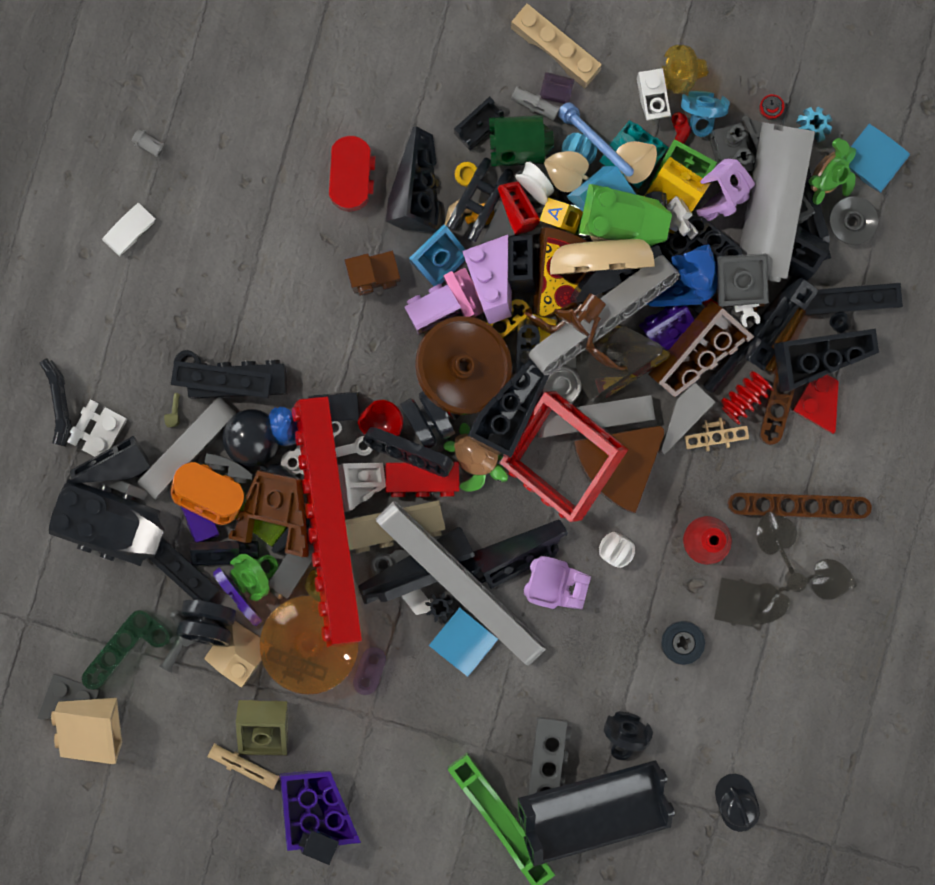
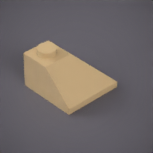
M234 621L233 625L225 627L232 633L229 646L213 645L204 659L218 672L242 688L246 685L266 655L268 648L272 645L237 621Z

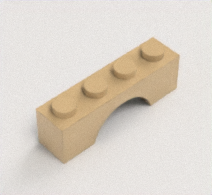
M526 4L512 20L511 29L529 44L536 45L549 54L564 69L566 74L584 89L599 73L602 66L600 62L529 4Z

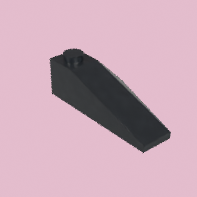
M417 126L412 128L388 198L386 222L403 230L435 233L441 228L442 202L438 201L436 188L440 186L439 179H435L434 166L437 163L433 134Z

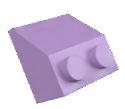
M438 284L428 290L430 294L422 298L420 295H417L407 301L408 305L405 306V310L418 335L431 329L438 323L461 313V307L448 284L444 287L442 284Z

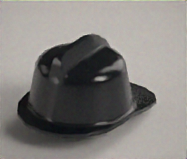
M736 773L727 774L722 777L716 785L715 797L724 823L731 830L738 832L753 828L759 820L760 808L750 781Z

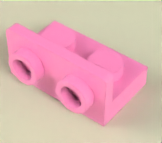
M465 268L455 273L451 271L443 275L446 284H448L461 307L463 316L474 318L484 313L474 283Z

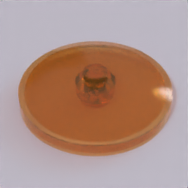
M300 596L279 605L266 620L260 636L261 659L268 674L283 688L299 694H318L340 684L352 670L358 653V643L327 647V642H324L322 639L324 620L319 615L318 603L321 602V598L318 596Z

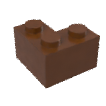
M393 250L369 256L367 253L344 259L354 294L359 293L360 296L368 295L374 292V288L383 287V290L391 289L397 286V282H401Z

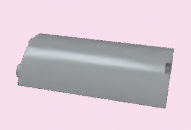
M762 122L752 176L755 186L749 193L750 198L747 203L739 247L743 255L766 253L768 280L780 282L781 278L787 279L815 131Z

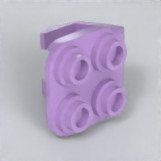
M736 159L722 160L700 181L701 184L718 180L721 188L719 193L713 196L700 209L696 210L698 216H702L708 221L716 218L719 214L727 217L736 212L735 206L737 204H741L750 198L749 193L755 186V182ZM733 174L737 177L738 183L731 185L730 177Z
M541 556L532 561L530 566L531 578L524 587V595L530 603L555 609L557 606L583 609L591 576L569 568L565 561L547 556ZM575 584L574 592L572 595L571 591H569V587Z

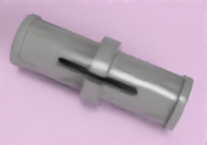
M519 86L515 88L510 99L529 108L530 112L534 113L535 111L554 121L560 109L559 106L542 99L541 95H534Z

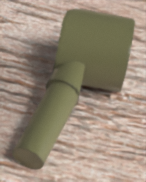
M174 393L172 413L164 414L165 425L168 428L176 427L180 424L178 414L179 393Z

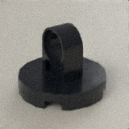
M618 711L615 712L614 716L609 715L606 719L603 730L606 737L611 741V754L617 760L628 759L633 754V751L645 750L652 740L653 731L648 723L646 726L641 723V717L638 715ZM618 746L626 750L618 751L615 749V747Z

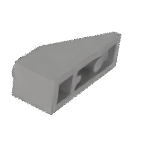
M695 382L681 392L675 400L659 450L662 456L715 403Z

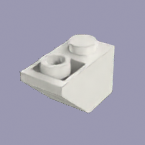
M663 68L639 72L637 84L646 120L671 117Z

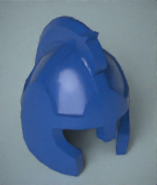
M709 244L684 253V256H672L673 265L680 273V280L686 286L693 289L694 296L700 298L701 302L710 299L716 293L718 287L717 264Z

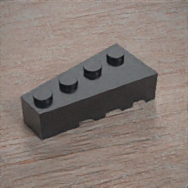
M876 328L774 343L780 391H791L801 385L879 353Z

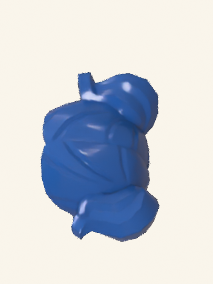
M275 407L269 414L273 436L279 445H296L295 432L298 431L297 422L293 421L292 412L285 407Z

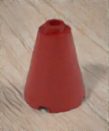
M703 516L695 519L688 525L684 533L683 543L685 551L690 558L698 563L710 565L720 562L727 556L732 545V536L729 528L723 521L716 517ZM711 536L714 537L713 545L709 542Z

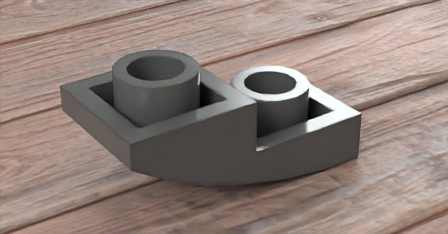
M206 453L205 463L211 464V468L217 470H225L226 466H229L228 476L234 477V482L248 483V479L252 480L255 478L256 474L234 462L232 459Z

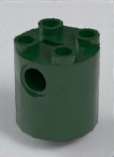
M543 115L489 118L490 132H494V134L490 135V150H495V152H491V167L525 165L526 162H531L534 165L544 164L545 157L554 149L553 129H549L544 124Z

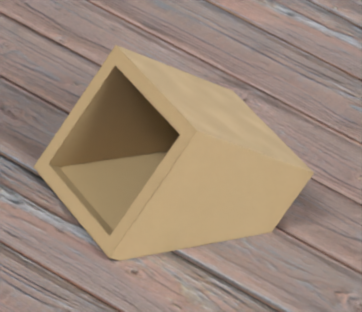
M117 698L58 702L55 711H52L51 721L52 725L56 726L57 729L54 743L55 748H59L60 757L116 764L122 745Z

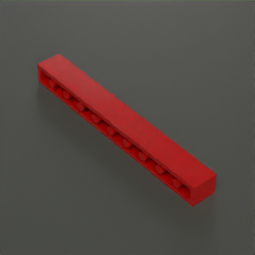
M328 397L299 399L294 404L295 407H292V418L294 422H297L298 431L295 432V441L301 450L298 463L300 470H303L304 473L302 487L303 494L307 495L308 504H305V514L307 519L310 518L311 528L308 529V537L310 543H313L314 546L312 565L317 568L318 577H315V588L317 592H320L321 602L318 603V611L320 617H323L324 620L322 639L324 642H327V647L357 644L362 641L329 399Z

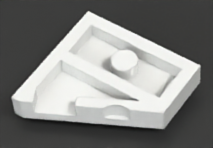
M346 463L338 465L344 512L353 510L358 504L366 501L374 493L386 487L383 463Z

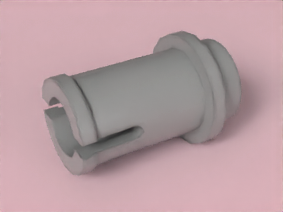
M138 129L131 142L135 143V147L140 146L155 157L158 156L164 146V143L146 134V130L141 131Z

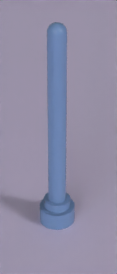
M567 102L560 107L558 117L564 123L573 124L626 176L630 177L633 175V168L580 118L579 109L573 103Z

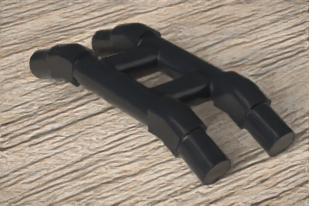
M487 157L477 167L446 225L447 228L455 231L466 208L478 214L479 216L467 237L474 242L477 241L500 198L499 185L507 184L513 175L511 169H505L495 187L482 181L491 165V159ZM477 189L490 195L484 206L471 200Z
M46 358L39 364L48 378L55 415L52 444L66 447L72 424L68 413L64 387L65 380L54 362Z

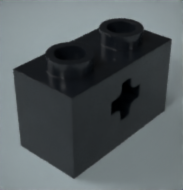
M533 235L508 237V282L512 293L537 292V248Z

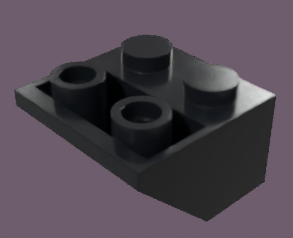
M797 225L788 275L808 281L817 272L828 255L830 243Z

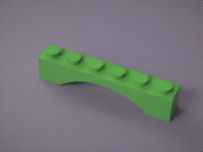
M465 753L450 764L447 770L494 830L530 884L543 885L553 878L555 872L548 862L533 866L523 836L526 835L523 827L469 753Z

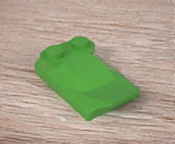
M589 184L579 233L607 240L642 239L651 247L667 240L672 213L659 200L609 187Z

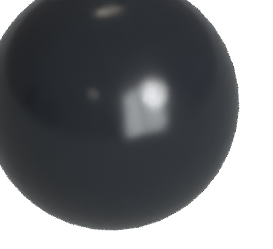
M246 409L233 415L225 425L223 446L228 456L234 462L245 467H258L268 463L277 454L280 445L273 436L269 414L257 409Z

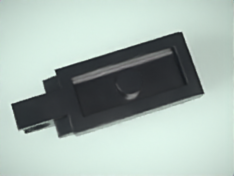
M240 541L190 543L192 565L230 564L240 554H247L253 559H258V541H252L251 543Z

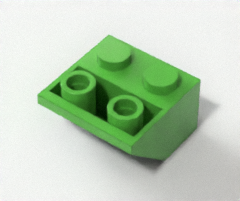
M674 139L649 187L669 157L701 178H704L711 172L717 162Z

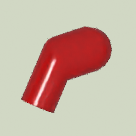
M676 112L671 117L677 133L674 139L685 145L692 131L686 115Z

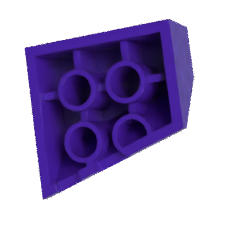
M330 771L280 773L287 851L300 850L302 848L298 846L304 832L308 833L310 827L338 838V845L361 843Z

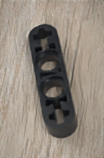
M370 427L363 437L364 443L369 448L441 477L448 476L454 466L453 461L448 456L376 427Z

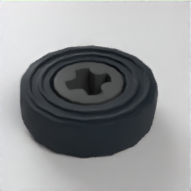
M679 621L666 628L662 635L661 645L664 654L669 660L676 664L686 665L695 662L701 657L705 648V638L700 628L695 624ZM681 636L684 639L689 638L690 640L687 644L688 648L685 650L683 647H677V643L680 642L679 637Z

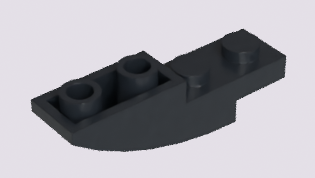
M659 245L650 247L654 259L662 255ZM609 269L588 272L570 296L571 302H580L582 305L590 293L597 295L602 292V295H606L615 286L622 283L619 274L620 276H625L634 272V269Z

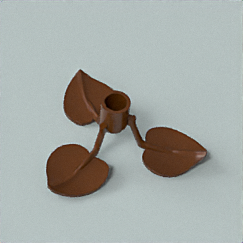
M590 293L583 304H580L575 311L573 309L566 311L555 309L553 312L562 320L557 325L547 324L542 319L534 316L531 308L525 310L524 314L540 329L549 334H553L565 324L573 326L579 333L589 336L585 349L597 361L617 370H625L627 368L616 365L605 354L598 351L593 344L597 325L601 320L598 316L606 306L595 295ZM582 320L589 324L591 321H594L590 334L581 325Z

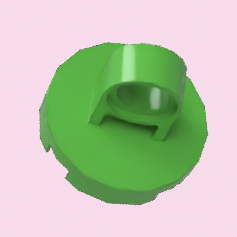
M240 554L230 562V565L234 566V569L230 572L235 584L242 593L247 591L252 595L249 599L258 601L268 594V579L278 569V562L273 556L266 555L254 560L247 554ZM264 560L270 563L271 569L269 573H265L261 568Z

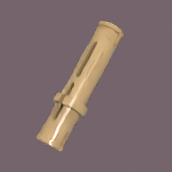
M214 743L208 758L227 766L226 769L229 771L233 769L271 788V790L274 789L280 777L279 775H275L238 756L239 753L237 752L232 753Z

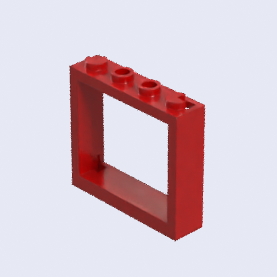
M550 391L544 392L535 406L512 457H503L500 464L509 471L508 474L521 480L527 490L538 494L545 505L556 509L561 518H566L569 522L583 520L629 449L559 393ZM552 410L609 455L576 506L520 461Z

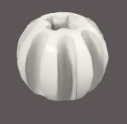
M611 532L602 539L599 546V554L609 564L622 568L633 560L635 545L622 534Z

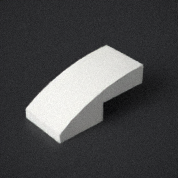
M137 203L109 230L102 240L116 254L121 256L137 242V238L155 223L156 219L143 206Z

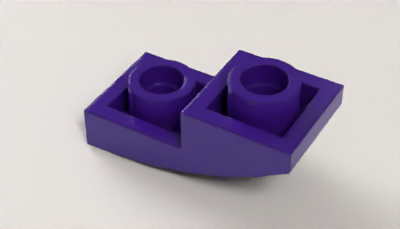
M180 506L195 542H204L219 536L214 522Z

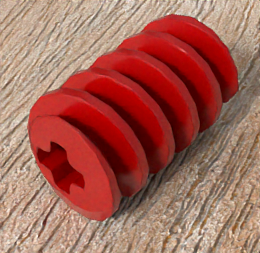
M754 371L749 374L751 380L748 378L742 380L744 387L741 385L735 387L737 393L733 391L728 393L730 400L727 398L721 400L723 411L738 425L741 424L738 418L739 415L744 418L748 417L745 412L746 409L752 412L755 411L752 405L753 402L758 405L762 404L759 396L768 398L767 389L774 392L769 383Z

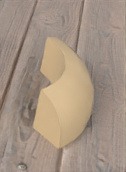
M642 239L583 242L564 245L557 249L551 259L550 275L609 269L655 267L653 252L649 244Z

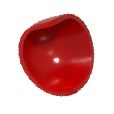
M376 400L363 411L358 419V426L363 434H366L370 427H376L399 436L403 428V417L398 407L392 402Z

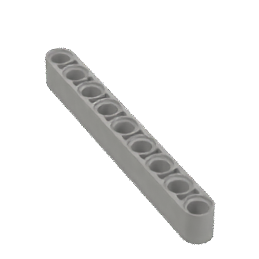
M393 501L376 518L378 524L523 663L529 666L546 650L545 645L398 503Z

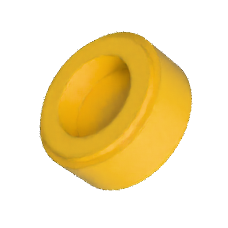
M471 162L459 164L455 169L457 183L467 187L477 167Z

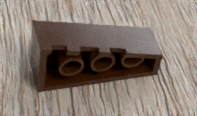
M710 301L668 350L669 356L658 363L648 375L676 397L700 379L701 374L708 369L712 370L718 365V361L728 354H733L738 350V346L745 341L749 342L755 336L722 307Z

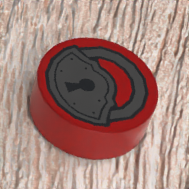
M767 95L762 99L759 111L768 120L777 119L784 111V102L778 95Z

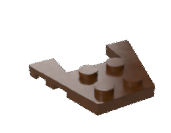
M257 471L246 496L247 503L243 511H239L236 518L238 523L235 530L230 531L228 539L251 543L255 519L289 527L285 553L299 557H308L309 550L302 480L266 471Z

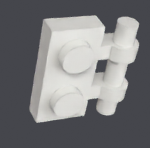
M90 399L88 405L83 407L80 412L82 416L76 427H72L70 431L72 434L67 442L76 446L80 438L85 440L86 443L82 450L95 457L113 447L127 418L106 407L101 415L95 413L99 403ZM90 419L96 421L92 432L88 434L84 430Z

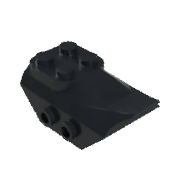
M68 479L58 496L49 524L50 535L78 544L77 549L91 553L93 549L101 552L100 557L110 561L118 558L141 566L143 560L155 557L165 530L158 518L161 511L136 502L137 497L122 493V496L116 495L111 487L102 484L99 485V488L84 483L74 484L71 479Z

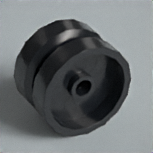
M422 391L419 393V399L424 407L420 410L412 398L400 403L422 445L426 448H431L437 442L432 429L436 428L438 434L444 440L453 436L455 432L449 422L450 418L447 412L436 406Z
M184 600L181 614L190 620H183L178 623L176 635L201 644L229 646L232 633L222 626L234 624L236 610L206 601Z

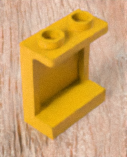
M669 157L646 194L655 191L666 193L667 204L677 196L684 201L690 212H692L711 183L701 184L700 181L703 178ZM671 229L669 230V233L673 234L675 232Z

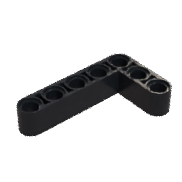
M693 216L688 219L697 230H702L692 240L687 234L683 236L677 230L670 236L668 243L659 246L662 255L672 265V256H684V253L691 252L697 247L707 244L710 247L713 244H719L717 247H711L716 264L717 256L743 255L738 245L702 216ZM680 245L685 246L684 248H681V249H677V248H676V247H678V246H680ZM641 268L634 269V272L628 274L621 282H624Z

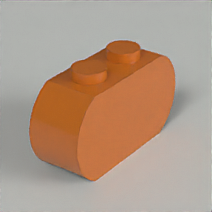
M196 462L186 463L178 468L171 485V497L175 504L218 525H225L235 520L244 500L243 490L240 484L234 482L233 478L227 475L222 476L214 472L211 467L204 464L200 465Z

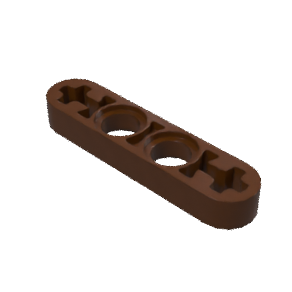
M777 368L771 386L774 392L770 390L759 431L760 440L766 445H773L781 440L795 391L793 389L787 394H781L777 391V384L779 382ZM774 404H779L783 407V415L779 418L772 416L770 412ZM767 419L773 422H781L780 426L777 424L774 426L773 431L777 434V437L772 438L771 441L764 434L765 431L770 430L772 423H767Z

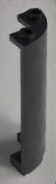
M654 760L518 798L520 824L524 827L526 836L523 837L533 866L671 828L675 811L672 803L667 802L664 795L665 783H667L665 770L663 768L660 769L657 761Z

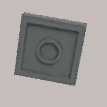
M766 253L717 256L719 306L769 303L768 261Z

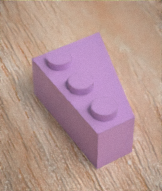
M508 235L462 251L488 324L512 316V290L508 282Z

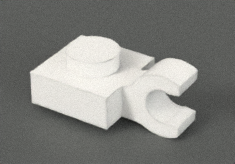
M675 196L668 204V210L672 213L670 229L675 232L679 230L683 236L687 234L692 240L698 234L697 229L688 221L692 213L684 201Z

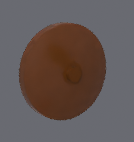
M452 317L438 323L425 334L416 353V375L423 392L436 406L453 414L471 415L479 413L511 379V356L504 339L492 326L473 317Z

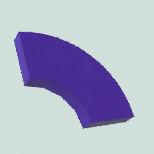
M220 567L213 572V576L226 594L234 600L238 609L253 625L257 626L261 623L262 619L255 608L243 596L234 582Z

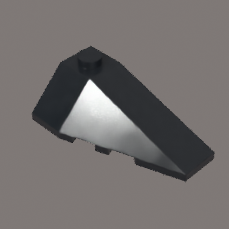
M530 358L478 413L468 437L481 447L501 457L511 458L550 375H544Z

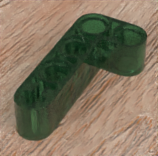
M147 610L134 611L82 675L83 685L91 690L102 687L142 638L151 646L160 648L170 643L173 635L171 629ZM139 614L144 615L147 619V623L143 628L137 626L135 622ZM158 629L164 631L166 635L163 643L157 642L154 638V633ZM123 633H127L131 637V643L128 647L123 646L120 642V637ZM111 652L115 655L116 662L114 665H108L105 662L106 653ZM101 668L106 670L98 675L97 679L99 682H91L93 677L90 674L97 673Z

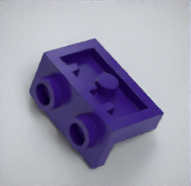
M686 305L665 306L664 310L646 317L639 327L646 334L650 343L667 351L686 331L694 319Z

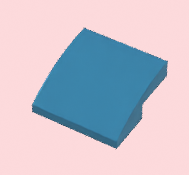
M868 124L851 146L856 149V154L850 162L849 168L851 172L860 177L862 182L881 193L908 159L910 153L886 134Z
M459 608L429 646L469 677L498 641V638Z

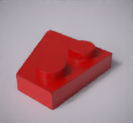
M827 374L809 382L792 411L827 432L834 434L836 431L839 381Z

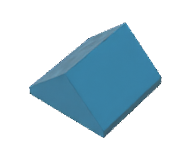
M604 166L582 183L581 186L567 195V198L583 212L589 184L609 187L635 194V192L617 166Z
M443 225L409 260L434 287L445 281L443 275L451 271L454 272L465 261L462 251L466 249L447 226Z

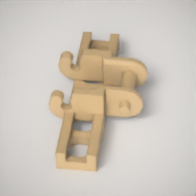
M721 417L717 422L708 423L707 420H704L702 428H705V433L684 436L686 449L706 446L705 450L707 452L710 451L709 445L726 443V448H730L729 442L749 439L747 426L724 429L725 421H722ZM720 426V430L709 432V428ZM744 430L745 436L737 437L736 432ZM728 432L733 433L732 439H729ZM714 433L721 435L719 442L713 441L712 436ZM702 436H703V439H704V443H702V442L700 441V438H701ZM690 438H696L697 444L690 445L688 443V440Z

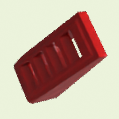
M516 181L499 185L498 191L514 234L518 235L534 230L540 223V218L520 183Z

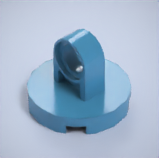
M689 91L688 96L682 95L681 108L691 114V129L699 137L709 135L714 128L715 118L726 116L729 112L730 101L724 96L719 100L714 98V93L707 91ZM699 120H707L708 125L705 129H696L695 125Z

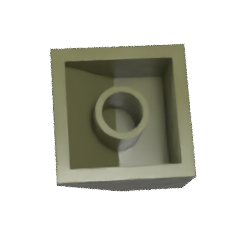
M238 700L236 733L239 754L287 756V701Z

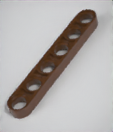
M734 493L727 501L730 512L737 515L862 519L869 516L872 510L868 499L851 496ZM738 496L745 500V507L741 511L735 510L732 506L733 499ZM762 497L768 499L770 504L768 510L764 512L756 507L757 500ZM785 498L793 501L794 507L790 512H784L781 509V502ZM809 499L815 500L818 504V509L814 513H809L805 509V503ZM833 500H838L842 504V510L838 514H833L829 510V504ZM857 501H862L866 505V511L862 515L854 512L853 507Z

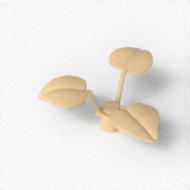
M636 141L627 142L616 151L634 170L633 175L630 177L624 174L625 179L629 183L642 182L652 172L657 157V150L654 144ZM559 152L550 156L544 162L551 182L560 191L572 192L581 186L582 179L587 181L590 178L584 175L589 168V163L583 155L577 152ZM590 236L593 242L607 240L603 238Z

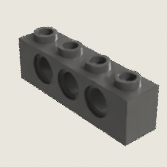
M537 716L528 795L538 793L545 786L551 789L564 786L565 775H561L562 765L567 766L568 751H565L564 747L565 741H570L571 726H567V720ZM553 737L559 741V745L555 750H548L545 747V742L548 738ZM546 762H552L555 764L556 769L554 773L547 775L543 773L542 766Z

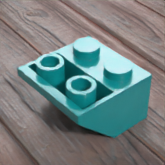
M631 120L626 123L609 145L616 152L621 145L627 142L636 141L654 144L657 150L654 168L669 148L659 138L653 137L643 130L639 124L633 123ZM603 154L599 162L605 166H615ZM645 180L632 185L639 189Z

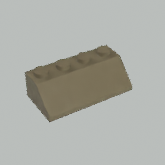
M439 500L403 508L432 537L441 536V530H446ZM381 513L345 520L350 550L355 549L357 554L370 551L371 545L379 544L380 548L394 546V539L376 521V518Z

